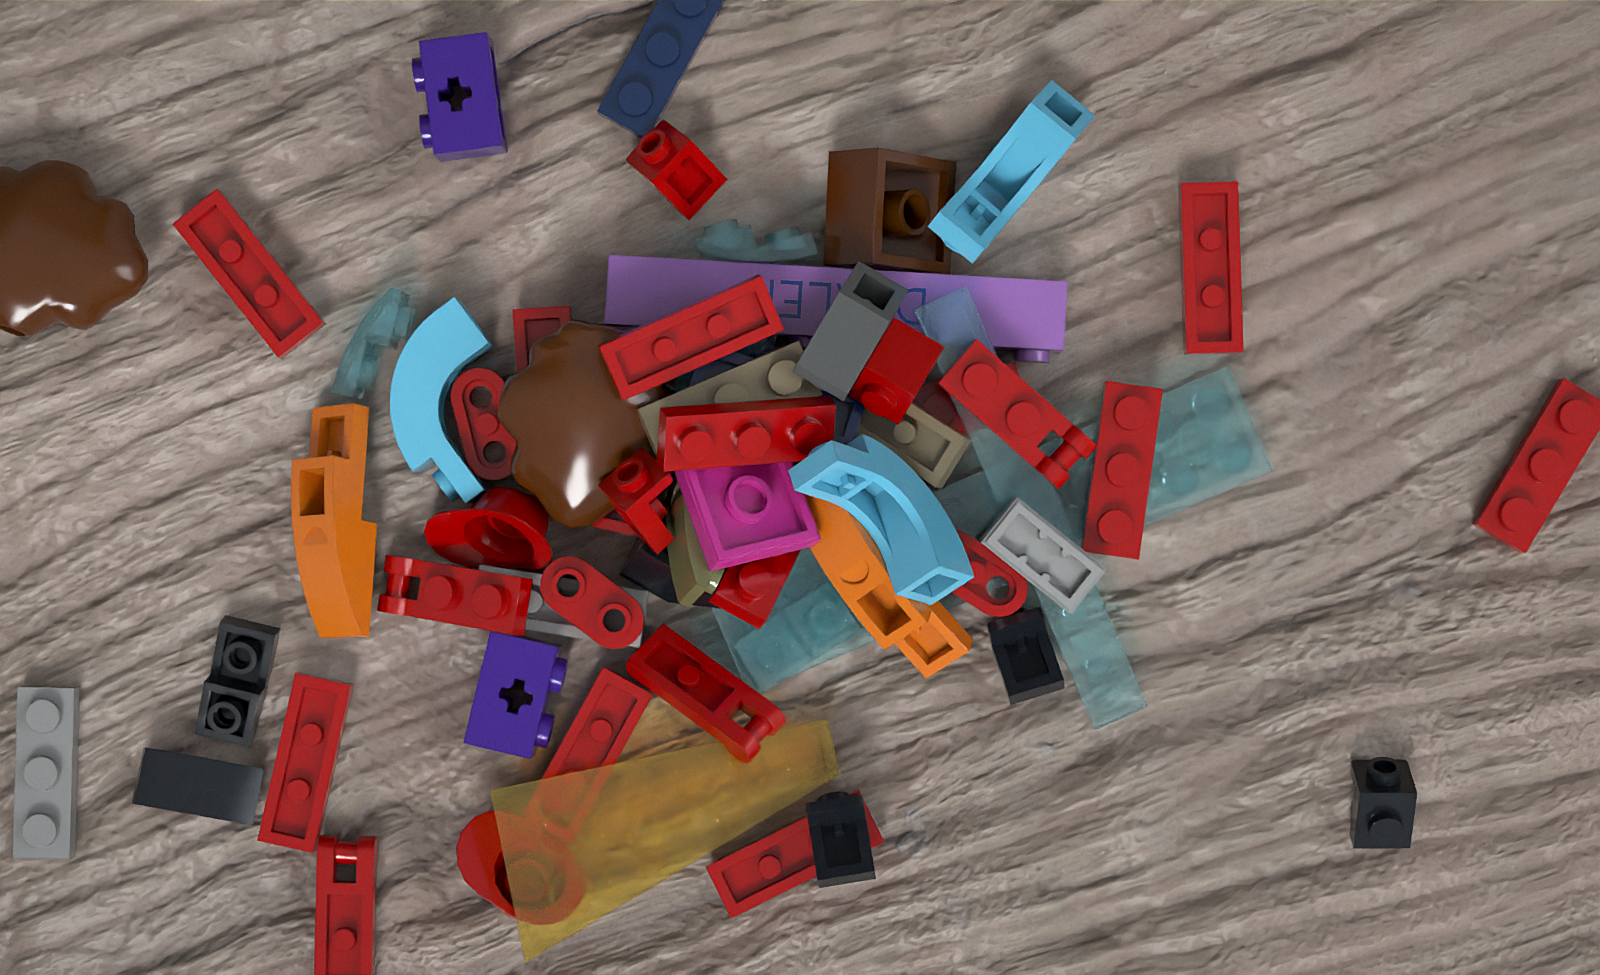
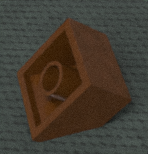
M879 147L829 151L823 265L854 269L858 261L873 270L951 275L952 250L944 244L941 237L928 228V225L955 195L956 162Z

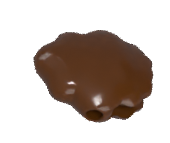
M45 160L20 172L9 167L0 166L1 330L25 338L45 331L57 323H62L73 329L87 330L98 325L113 308L130 300L139 293L148 280L149 260L135 235L134 215L126 203L111 197L98 196L88 172L68 162Z
M573 319L565 323L556 332L547 334L534 341L529 353V365L516 374L509 376L503 384L497 417L505 430L516 441V447L511 457L510 471L517 484L537 497L552 520L569 529L591 526L615 509L598 487V484L608 477L621 462L630 458L639 449H644L657 461L637 410L670 396L664 388L665 383L622 401L597 345L631 329H621L610 325Z

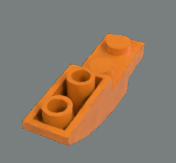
M355 403L312 408L309 458L292 459L291 514L295 554L309 612L319 637L326 639L369 637L377 523L361 520L370 407Z
M805 494L821 540L815 546L809 547L844 602L884 650L895 644L926 679L970 651L973 638L939 601L928 605L895 595L885 562L876 543L853 515L834 503Z

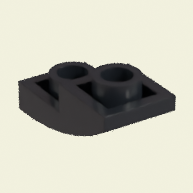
M228 615L224 616L219 624L211 673L203 685L195 734L247 747L252 745L273 668L281 628Z
M144 747L132 804L253 826L264 769Z

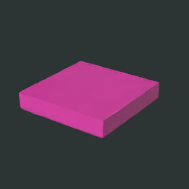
M793 462L674 471L710 572L813 547L821 540L805 494L794 490L788 472L789 469L794 467Z

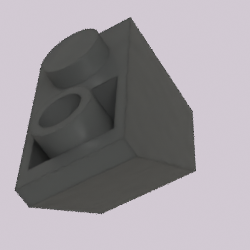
M858 261L792 372L811 382L815 387L844 401L909 290Z

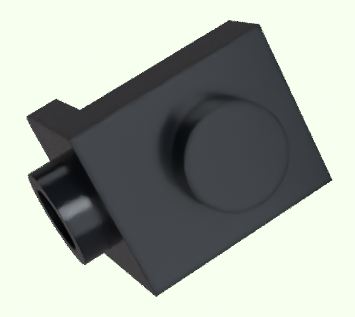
M1020 607L1013 614L997 617L996 620L987 624L990 645L1010 705L1065 689L1064 678L1047 632L1045 616L1041 607L1030 610Z
M1376 757L1371 760H1352L1350 773L1355 792L1350 838L1353 849L1410 848L1417 790L1408 762L1388 757Z
M841 791L830 792L818 797L816 802L805 804L819 888L876 879L863 796H851L849 793Z

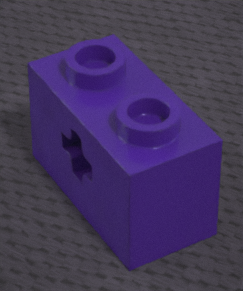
M482 32L419 41L421 57L412 58V72L417 93L426 92L428 114L419 115L420 132L424 148H433V153L440 162L508 153L494 45L489 34ZM455 86H461L467 95H471V98H466L462 101L463 110L455 111L451 104L445 101V99L454 97Z
M490 631L463 743L531 759L536 755L537 747L547 749L555 721V715L546 713L551 691L561 693L568 667V660L559 658L562 645L527 636ZM520 679L525 681V692L533 694V701L522 704L519 710L512 709L513 698L505 695V688L515 686Z

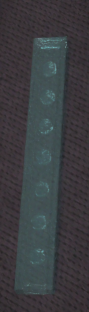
M967 286L912 309L922 333L944 346L935 362L941 376L974 339H978L997 356ZM950 395L966 435L972 439L970 444L1000 513L1013 497L1017 496L1078 545L1053 485ZM1031 583L1093 728L1097 730L1147 708V703L1096 585L1089 591L1072 614H1069Z

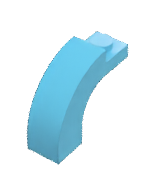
M1051 80L1031 101L978 169L939 211L928 225V228L941 237L949 249L960 253L973 264L1093 120L1095 115Z
M456 297L450 299L426 318L405 344L392 378L390 416L397 444L411 470L420 473L435 462L439 470L433 473L432 476L448 498L454 501L461 497L466 504H473L489 489L482 479L472 472L465 456L452 440L446 424L445 405L449 390L457 376L495 346L463 303Z
M864 434L859 435L847 445L831 440L813 448L809 452L808 457L788 470L795 491L834 503L848 511L863 525L883 557L895 595L932 605L974 578L964 546L940 502L916 472L882 443Z

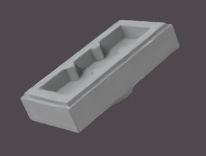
M1017 496L1013 497L979 540L1069 614H1072L1107 570Z

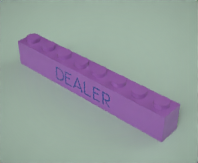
M609 255L605 324L632 330L755 275H761L784 328L783 331L769 337L788 338V345L799 341L802 349L805 350L853 269ZM875 270L909 290L894 317L944 347L959 348L958 357L974 339H978L992 353L993 350L1015 351V361L1025 363H1049L1050 353L1059 354L1064 350L1068 281ZM762 339L749 346L764 347L765 339Z

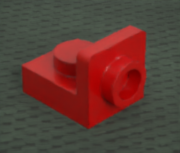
M662 120L652 131L646 133L639 141L637 147L626 158L627 163L646 178L687 220H690L728 180L688 137L666 120Z
M639 449L630 458L621 462L608 477L598 484V487L628 527L656 554H659L675 540L661 521L668 512L656 498L659 493L673 482V477L668 471L663 472L657 461L647 451Z

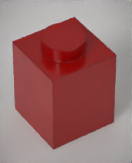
M894 317L848 396L862 403L869 412L885 417L899 425L944 346Z

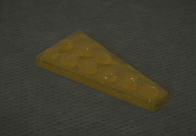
M828 719L782 728L775 736L767 735L760 742L761 751L749 764L740 762L729 753L723 743L716 742L490 790L524 963H527L607 913L627 903L779 810L839 776L840 773Z

